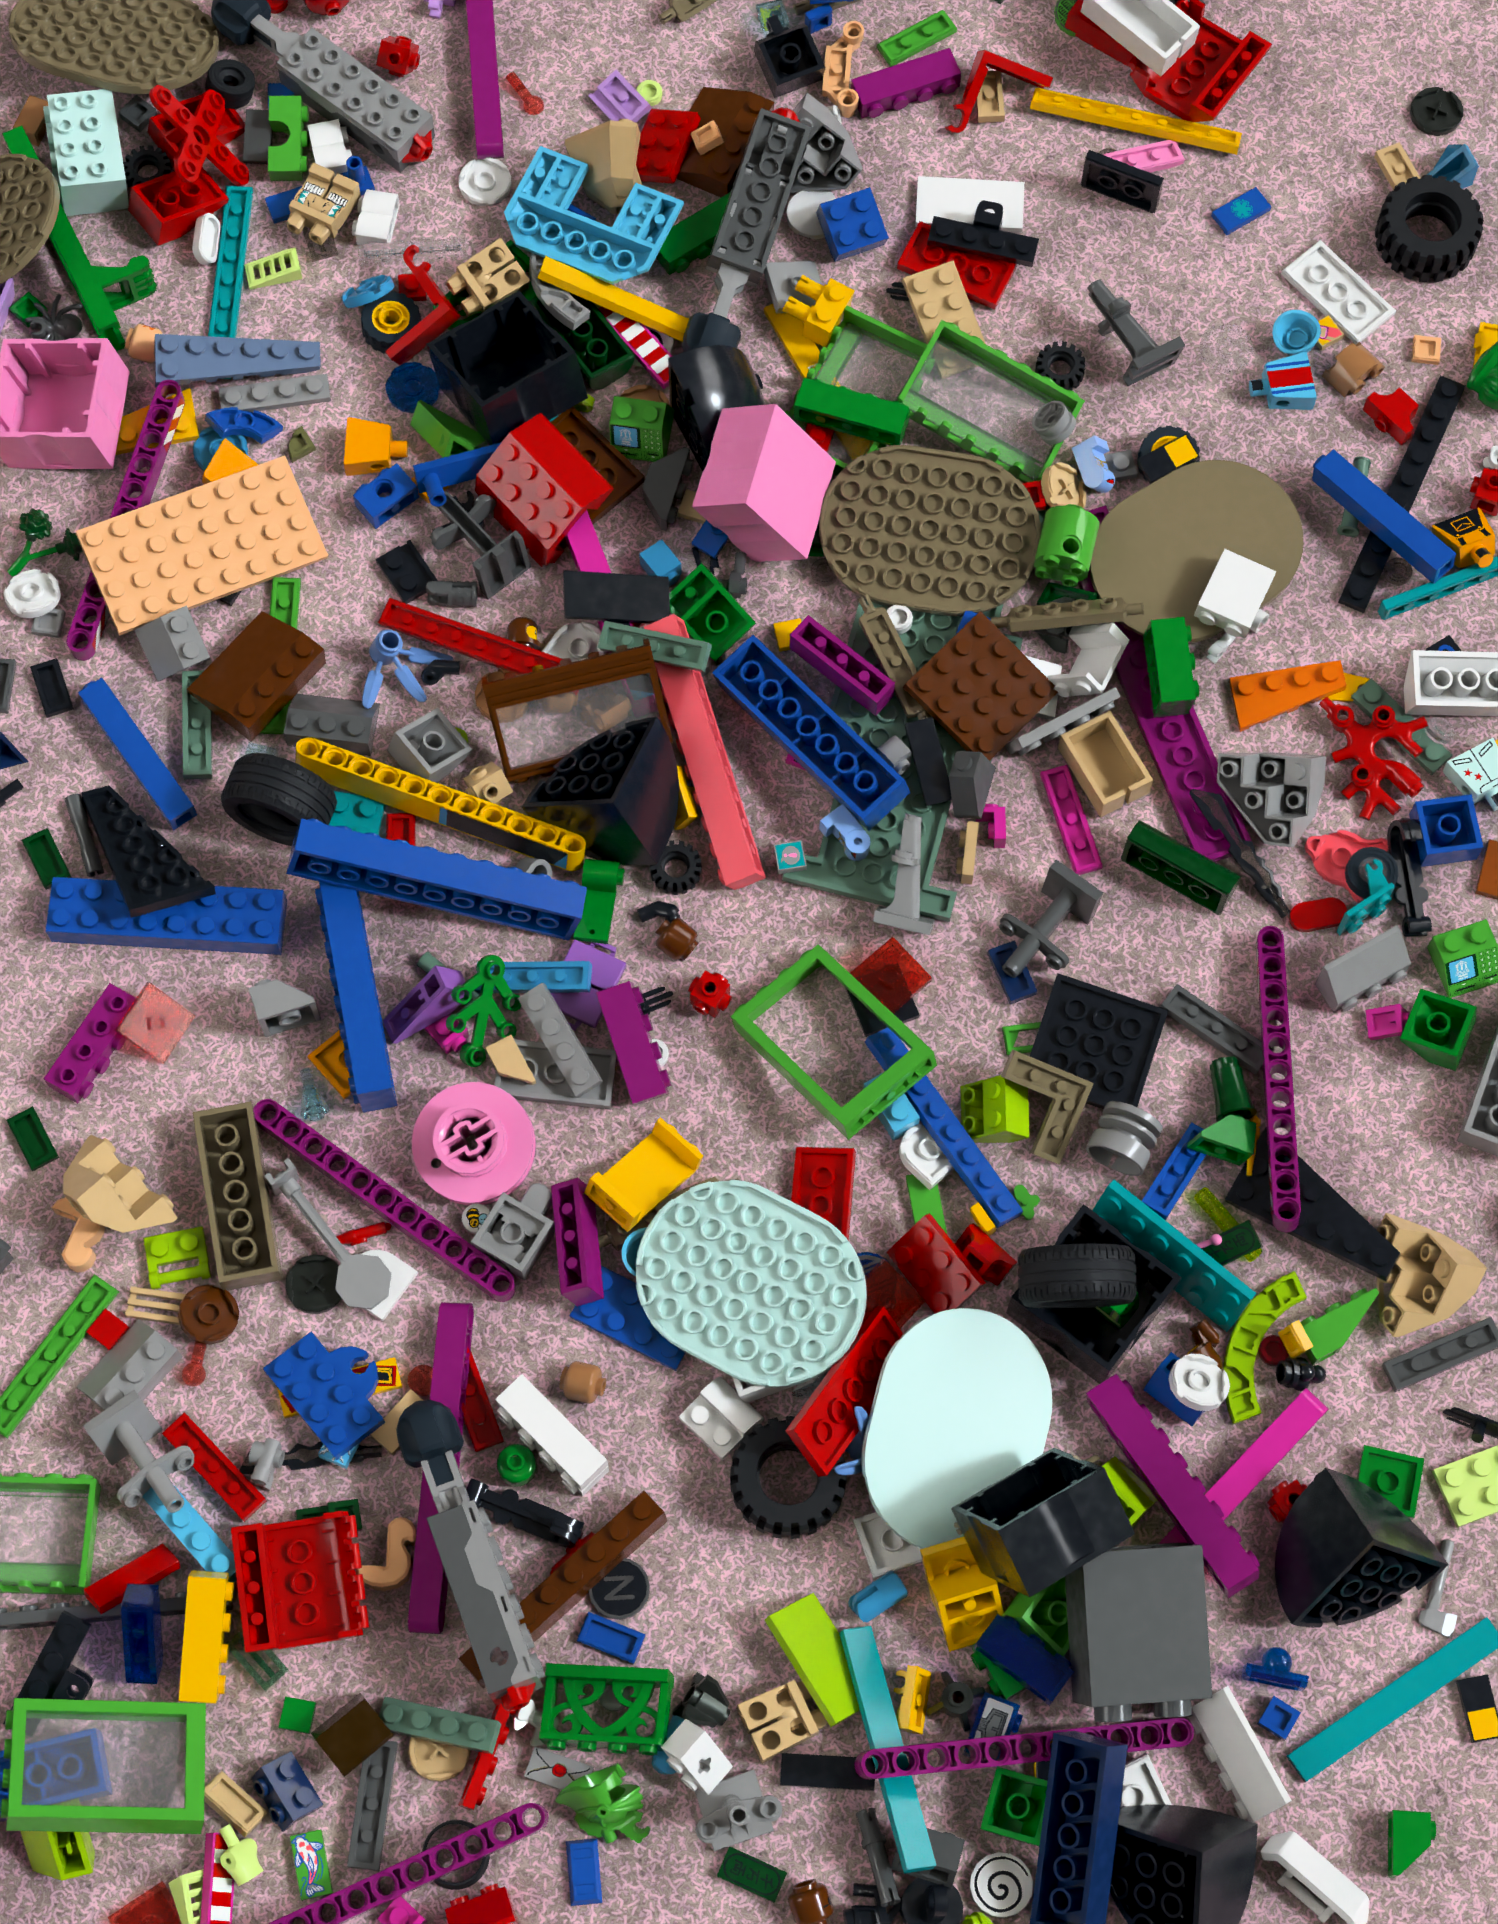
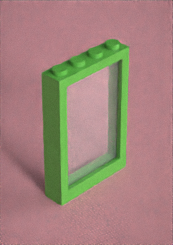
M14 1698L13 1710H6L5 1729L11 1730V1739H5L4 1759H10L9 1769H3L2 1788H8V1799L2 1798L0 1818H6V1831L201 1834L204 1823L206 1703Z

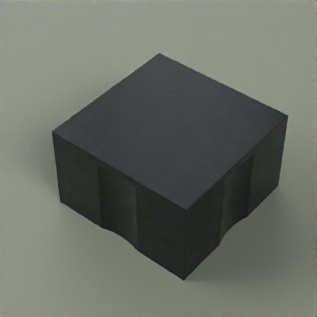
M520 291L486 309L473 320L458 325L426 344L440 389L489 445L501 443L509 432L539 413H542L548 420H551L588 398L576 352L556 330L549 327L543 321L537 309Z
M1083 1204L1058 1236L1055 1245L1116 1244L1129 1246L1135 1254L1136 1274L1134 1275H1136L1135 1286L1139 1297V1308L1124 1327L1119 1330L1093 1308L1026 1307L1019 1299L1020 1289L1018 1288L1011 1296L1006 1314L1097 1383L1101 1384L1112 1375L1168 1302L1182 1277L1147 1251L1130 1243L1118 1229Z
M1052 1448L1002 1480L984 1488L951 1508L981 1573L1028 1597L1035 1595L1135 1534L1105 1468L1087 1460L1075 1459L1071 1454L1056 1448Z

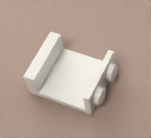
M1224 549L1199 601L1194 616L1198 617L1206 625H1216L1224 629L1231 636L1246 638L1276 571Z
M1113 622L1073 626L1068 636L1081 648V651L1069 674L1048 675L1047 678L1055 685L1054 690L1058 691L1057 694L1062 697L1102 694L1129 639Z

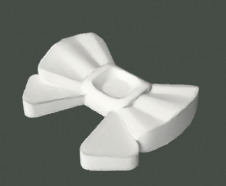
M530 1699L527 1706L517 1710L516 1716L513 1717V1728L519 1730L530 1723L535 1727L530 1745L539 1746L544 1744L539 1740L542 1712L536 1709L533 1700ZM557 1717L554 1720L555 1729H557L559 1722Z

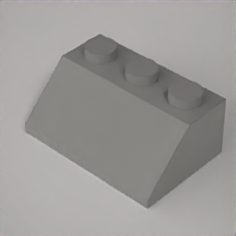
M1398 925L1323 966L1315 985L1333 1013L1340 1009L1346 1012L1358 1004L1357 999L1365 995L1371 998L1382 991V985L1389 981L1394 985L1407 976L1405 972H1407L1411 965V961Z
M137 1319L113 1348L79 1383L77 1388L102 1410H106L133 1390L144 1401L183 1356L177 1348L157 1331Z

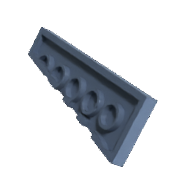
M155 334L154 337L155 387L167 379L174 380L179 385H188L191 381L205 380L208 383L217 382V379L232 377L233 380L243 379V376L251 375L268 377L276 374L307 373L320 370L321 367L320 342Z

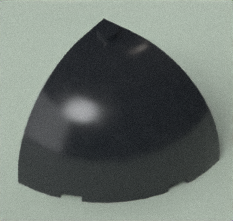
M705 346L668 358L670 406L675 410L674 420L702 472L710 456L711 443L722 408L765 405L761 392L763 384L759 375L754 373L747 356L741 350L731 346Z
M652 717L625 723L624 729L614 733L609 729L571 751L553 766L555 772L546 781L540 780L524 802L523 810L532 818L581 835L586 842L585 856L596 860L620 862V865H657L675 825L679 801V779L676 758L667 732L658 717Z
M1325 1468L1315 1476L1314 1480L1301 1493L1286 1516L1276 1548L1275 1580L1279 1600L1290 1623L1301 1627L1320 1628L1325 1622L1334 1621L1336 1626L1382 1612L1401 1602L1400 1595L1409 1591L1414 1586L1420 1590L1438 1576L1449 1564L1428 1537L1390 1501L1364 1483L1348 1475Z
M1138 1805L1120 1808L1110 1894L1128 1924H1239L1253 1881L1258 1824L1221 1812L1189 1806Z

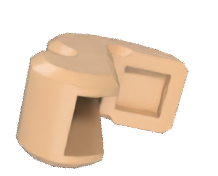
M66 1197L59 1199L51 1207L53 1211L60 1216L76 1221L61 1255L71 1270L74 1272H85L93 1266L96 1260V1254L91 1247L100 1242L104 1235L105 1226L84 1218Z
M399 1517L388 1524L386 1566L362 1565V1568L356 1569L357 1575L363 1574L364 1584L374 1590L387 1591L398 1589L409 1581L413 1571V1560L406 1546L409 1544L415 1546L417 1530L414 1524L407 1518Z

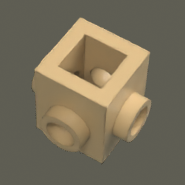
M492 761L484 766L475 767L468 776L463 778L468 787L464 790L466 794L497 805L501 803L504 797L513 793L502 769Z

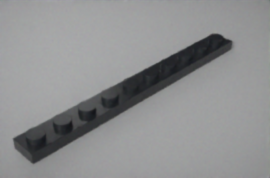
M1441 375L1387 493L1408 513L1466 385ZM1371 530L1338 603L1362 613L1367 608L1393 550Z

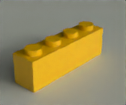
M191 1570L188 1575L178 1701L217 1703L219 1694H225L226 1675H221L222 1663H227L229 1644L223 1643L224 1632H230L231 1613H226L227 1601H232L234 1583L228 1582L229 1573Z

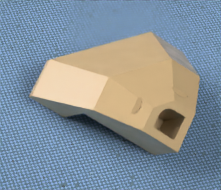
M629 119L610 120L565 139V146L569 157L588 164L589 171L582 182L586 196L612 214L620 213L635 183L642 185L636 166L641 134L638 124Z
M93 1135L86 1139L63 1175V1194L84 1218L122 1233L171 1223L178 1218L172 1210L174 1205L171 1200L163 1193L158 1195L150 1191L143 1183L144 1175L136 1166L129 1167L121 1163L114 1155L116 1149L108 1139H100Z
M1385 1213L1377 1231L1400 1252V1258L1387 1281L1377 1277L1379 1319L1393 1337H1401L1448 1319L1476 1293L1487 1268L1473 1252L1444 1234L1398 1216ZM1383 1283L1393 1284L1388 1297L1397 1307H1385Z

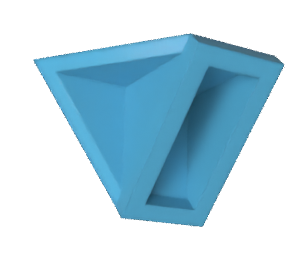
M1449 144L1433 170L1427 175H1432V178L1444 176L1450 182L1455 180L1461 184L1460 187L1463 189L1473 184L1479 165L1467 144Z

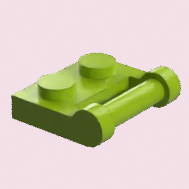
M203 1226L143 1238L151 1289H159L164 1284L199 1277L202 1280L212 1278ZM199 1259L198 1266L159 1273V1266Z

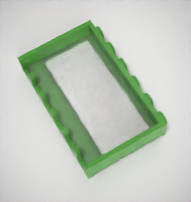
M846 306L840 326L836 325L834 327L827 348H822L818 363L815 368H810L807 378L819 379L826 384L837 387L845 386L852 391L863 394H874L878 398L888 401H897L928 344ZM934 348L911 390L919 393L923 385L921 379L924 373L929 375L935 364V360L932 359ZM798 389L794 397L793 406L790 411L786 410L785 413L805 431L808 423L794 419V404L800 390ZM835 431L828 450V454L836 461L833 475L837 476L847 464L857 457L879 450V448L886 447L887 445Z
M941 320L897 401L902 402L904 405L910 406L909 419L971 454L989 459L1003 466L1006 471L1023 483L1040 481L1043 472L1047 467L1051 466L1063 443L1062 441L1049 445L1043 441L1040 434L1032 426V419L1035 413L1048 402L1061 401L1076 419L1085 402L1074 391L1058 386L1051 378L1037 374L1028 365L1014 361L1003 351L991 348L984 344L980 338L970 336L961 331L957 325L945 322L944 320Z
M15 1473L14 1477L2 1476L0 1474V1593L84 1595L83 1589L90 1586L101 1491V1486L97 1479L87 1474H78L75 1478H63L62 1475L55 1473L45 1474V1477H33L29 1473Z

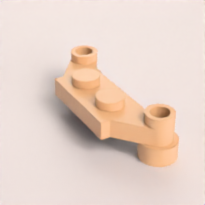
M857 21L847 22L843 27V36L832 46L826 45L822 96L828 97L834 105L838 106L840 115L845 118H850L855 114L859 100L857 92L849 89L852 53L860 47L864 38V27Z

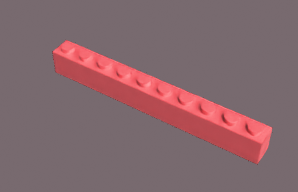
M675 614L644 626V629L689 638L684 620ZM654 662L657 676L662 683L661 693L663 700L668 704L671 712L668 714V718L679 737L676 739L677 747L686 759L685 772L688 778L693 781L695 788L693 797L703 813L701 823L705 831L709 832L711 838L709 848L720 867L717 873L721 883L736 890L765 879L766 875L701 672Z

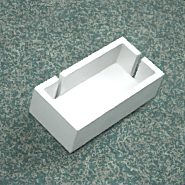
M1083 0L1081 13L1160 77L1176 62L1177 57L1180 58L1195 44L1200 29L1198 23L1169 0Z
M523 1374L495 1399L499 1420L509 1430L513 1427L518 1430L519 1440L524 1446L528 1447L531 1451L536 1448L540 1452L539 1456L541 1457L540 1461L552 1473L557 1470L561 1474L562 1484L573 1495L578 1491L584 1496L609 1472L607 1459Z

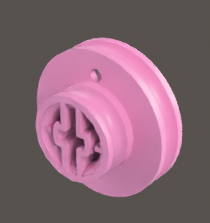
M466 1082L444 1089L424 1106L413 1129L412 1153L420 1175L439 1195L458 1204L487 1205L497 1202L503 1192L507 1195L512 1194L526 1179L534 1162L536 1138L529 1116L514 1097L503 1089L491 1084ZM474 1118L478 1119L479 1121L472 1124L470 1120L467 1119ZM452 1130H453V1132H454L455 1135H453V1136H451V1137L449 1138V1136H450V1134H451V1132H452ZM471 1134L477 1138L475 1141L478 1147L474 1150H470L468 1147L469 1143L466 1140ZM440 1159V1167L433 1168L432 1161Z

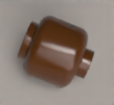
M675 918L671 923L665 920L655 932L659 935L656 940L657 948L674 961L680 958L685 960L699 944L696 941L697 932L681 918Z
M816 1879L806 1880L792 1887L793 1892L788 1897V1903L795 1923L827 1924L826 1919L833 1914L834 1907L826 1885L817 1883Z

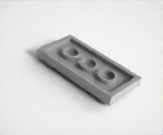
M1116 687L1009 742L1005 747L1010 755L1018 751L1021 756L1042 745L1040 739L1046 743L1065 733V726L1068 730H1071L1090 720L1089 713L1094 718L1115 707L1113 701L1121 696Z
M514 1039L536 1080V1084L530 1085L527 1082L514 1078L499 1076L496 1071L494 1086L503 1089L515 1099L611 1110L617 1055L615 1050L583 1047L603 1082L581 1097L575 1096L544 1042Z

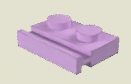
M617 69L597 87L598 89L593 94L590 93L588 95L600 110L613 121L629 119L637 123L652 109L650 104Z

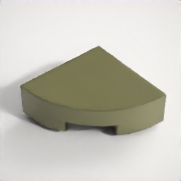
M302 426L294 431L289 443L288 453L292 463L316 450L315 445Z

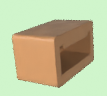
M29 95L13 129L23 126L30 143L39 147L47 131L43 106H48V101Z

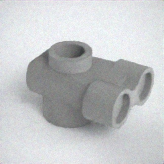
M266 1438L265 1443L254 1441L249 1453V1464L255 1467L250 1480L254 1482V1487L257 1489L270 1491L275 1468H281L285 1451L281 1450L282 1446L278 1440Z

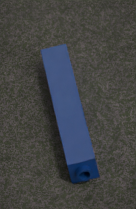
M1333 449L1326 456L1321 455L1313 464L1312 481L1431 583H1436L1453 568L1456 552Z
M100 678L97 681L87 683L78 692L82 703L173 831L197 816L192 802L104 679Z

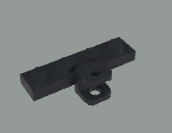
M982 200L977 206L973 224L934 216L927 245L1033 267L1039 238L1002 231L1003 206L999 203ZM992 209L995 213L986 212L985 210Z
M64 1610L17 1698L84 1700L94 1680L87 1672L75 1667L71 1663L92 1624ZM72 1685L77 1686L79 1692L74 1691ZM26 1719L25 1735L32 1738L42 1719Z

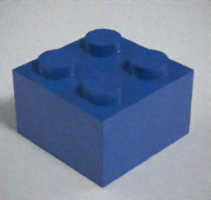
M870 187L822 203L816 211L834 262L883 246L889 239Z
M1472 794L1416 801L1409 817L1410 819H1417L1421 828L1423 839L1416 841L1421 867L1477 860L1484 847Z

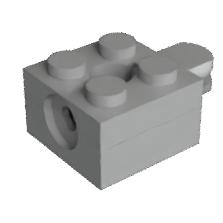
M540 1183L532 1184L528 1187L520 1201L503 1192L471 1241L475 1248L524 1281L555 1233L554 1221L545 1217L553 1203L549 1188Z

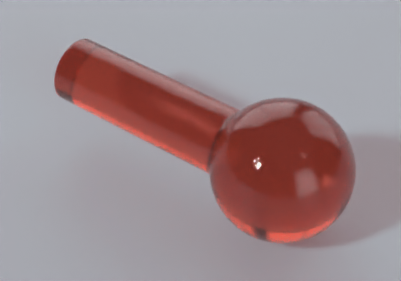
M514 71L509 73L506 79L524 101L523 108L525 112L530 115L540 114L544 109L543 100L539 96L532 95Z
M195 1341L191 1362L182 1370V1379L189 1386H199L206 1378V1371L202 1364L207 1344Z

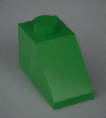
M1230 1114L1202 1130L1188 1142L1187 1148L1240 1166L1254 1155L1257 1123L1245 1120L1242 1116Z
M1400 1810L1388 1812V1878L1399 1876L1431 1846V1840H1435L1436 1823L1431 1821V1812Z

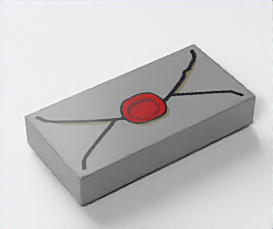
M535 1746L524 1777L563 1790L574 1780L592 1773L594 1767Z

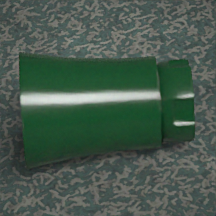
M1233 1056L1215 1059L1210 1065V1077L1215 1098L1216 1121L1218 1122L1230 1114L1242 1116L1245 1120L1252 1118L1257 1111L1250 1098L1238 1059Z

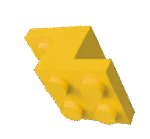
M964 1536L920 1549L930 1596L941 1620L949 1652L973 1645L978 1641L983 1642L1008 1634L1006 1621L1002 1618L1004 1612L997 1582L981 1573Z

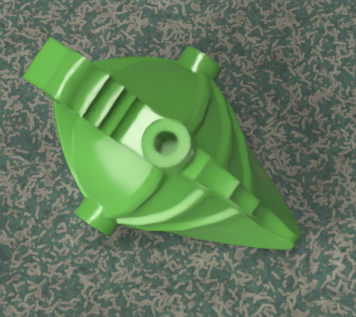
M618 1763L574 1780L561 1790L555 1799V1802L558 1804L566 1805L576 1812L574 1820L579 1824L580 1829L586 1831L589 1836L593 1835L598 1838L603 1836L606 1843H611L617 1839L615 1830H620L626 1837L637 1843H641L642 1839L647 1837L651 1830L649 1826L641 1829L636 1825L643 1816L642 1812L637 1811L643 1807L641 1803L643 1795L639 1793L640 1787L637 1785H620L623 1782L621 1777H624L626 1772Z

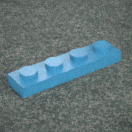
M590 961L504 962L505 972L503 978L512 993H527L540 983H544L550 993L590 992L592 964ZM494 965L490 968V974L494 971ZM482 985L475 989V991L480 993ZM494 986L493 993H499Z

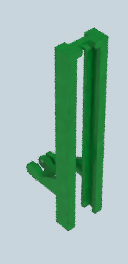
M23 126L2 133L9 154H24L29 158L38 159ZM60 204L57 219L49 238L98 338H108L116 352L122 350L125 347V340L119 330L121 327L114 311L147 298L157 291V284L154 282V274H152L153 271L150 269L149 259L142 255L133 257L129 260L128 265L124 267L91 266ZM119 282L122 292H104L103 289Z

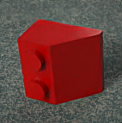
M498 1883L481 1889V1896L469 1900L468 1895L450 1901L451 1907L445 1909L448 1924H519L507 1888L505 1886L499 1888Z

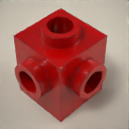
M405 36L386 37L381 40L376 66L388 69V73L391 75L404 77V75L416 70L419 65V45L411 43L412 40Z
M1484 468L1480 477H1474L1469 491L1474 493L1470 509L1480 508L1483 513L1497 516L1498 469Z
M705 970L701 978L695 977L688 990L692 1007L700 1014H709L716 1018L720 1010L725 1011L732 1000L728 980L716 972L711 974ZM707 988H708V989L712 990L713 992H712V993H708V992H706V990H707Z
M1297 1479L1290 1484L1285 1480L1271 1490L1274 1495L1267 1503L1270 1506L1269 1511L1278 1523H1284L1286 1516L1293 1506L1288 1500L1289 1496L1292 1495L1296 1501L1307 1488L1304 1483L1301 1485Z

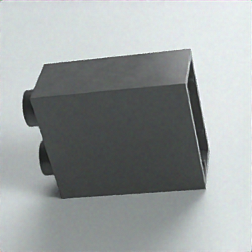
M1176 1542L1116 1546L1065 1576L1072 1699L1075 1703L1094 1707V1721L1121 1722L1132 1720L1131 1704L1154 1703L1155 1717L1192 1715L1191 1700L1212 1698L1202 1545Z

